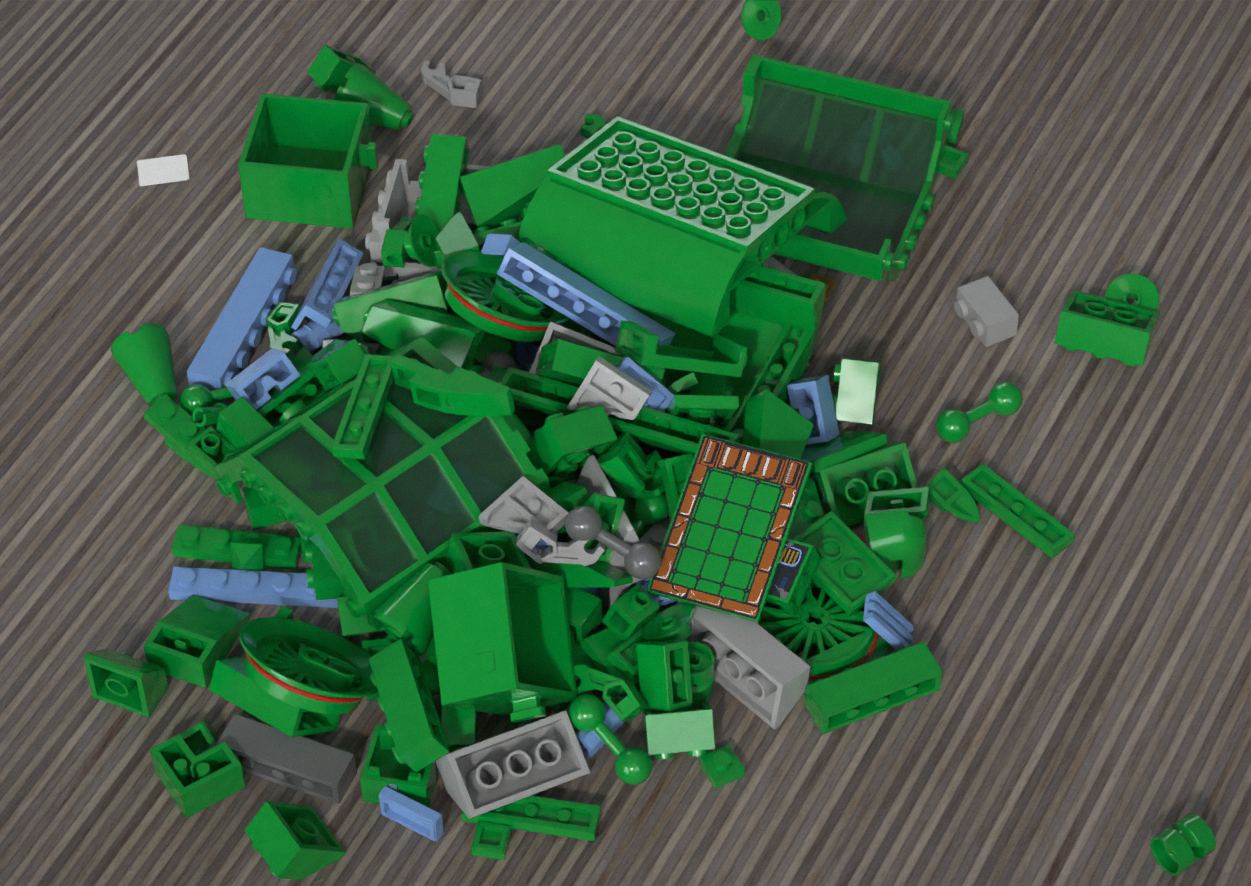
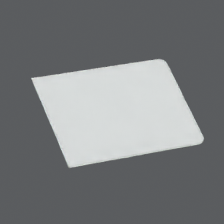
M185 154L137 160L140 186L189 180L187 156Z

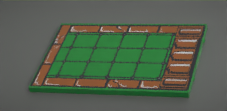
M702 434L660 550V568L650 578L646 590L647 593L759 623L813 466L812 462Z

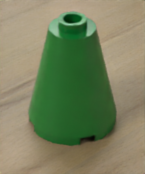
M359 63L353 65L345 75V78L349 80L344 87L339 86L334 100L368 103L370 124L397 131L402 130L403 127L407 129L414 118V113L411 112L412 106L367 67Z
M144 324L138 326V332L130 335L129 331H126L116 338L111 346L112 357L148 406L151 407L165 395H168L175 402L178 398L170 336L165 327L158 324Z
M435 562L434 565L427 563L376 607L368 616V621L377 631L383 627L384 631L388 634L386 639L394 643L402 638L416 653L418 652L422 656L433 633L428 580L452 574L451 571L438 562Z

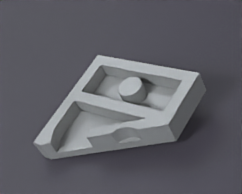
M599 356L567 408L574 411L586 405H589L590 408L603 405L607 416L616 415L619 418L634 420L653 391Z
M522 476L478 517L480 523L484 526L520 534L531 519L555 534L565 525L568 512Z

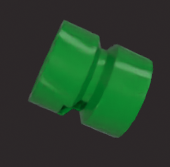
M688 642L692 700H706L712 695L714 690V654L705 644Z
M1189 813L1172 825L1173 828L1165 829L1150 841L1151 852L1155 860L1170 875H1179L1191 867L1194 861L1201 860L1216 849V841L1212 830L1196 814Z

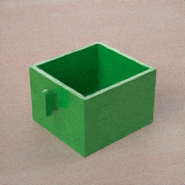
M261 93L238 163L245 217L249 219L353 229L370 170H377L379 165L377 143L372 142L368 103Z
M499 562L428 580L441 704L443 706L504 716L510 714L511 722H520L546 716L545 706L573 701L577 698L563 576Z

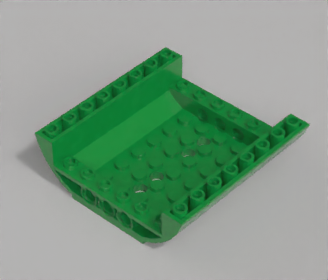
M617 116L547 170L546 178L537 189L528 206L517 240L520 243L528 244L629 305L713 337L730 322V291L805 226L817 229L822 233L831 234L846 221V216L840 201L831 193Z

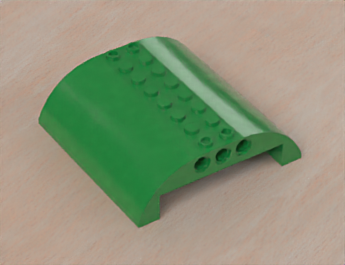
M760 265L730 291V322L718 333L747 347V363L743 368L741 377L728 376L729 385L734 386L735 396L739 397V407L723 430L643 407L634 420L619 418L616 415H608L615 434L620 436L628 431L637 442L681 455L692 453L693 458L702 434L742 444L746 403L749 398L768 389L787 405L789 404L790 399L787 385L801 379L805 372L821 321L826 283ZM629 305L676 333L670 345L704 350L711 349L714 336L702 334L666 318ZM571 319L567 323L560 325L616 348L613 344ZM531 366L527 372L510 367L501 380V383L511 388L514 405L547 415L563 413V416L573 412L567 406L579 387L529 373ZM666 368L663 377L666 380L665 388L692 373V371Z

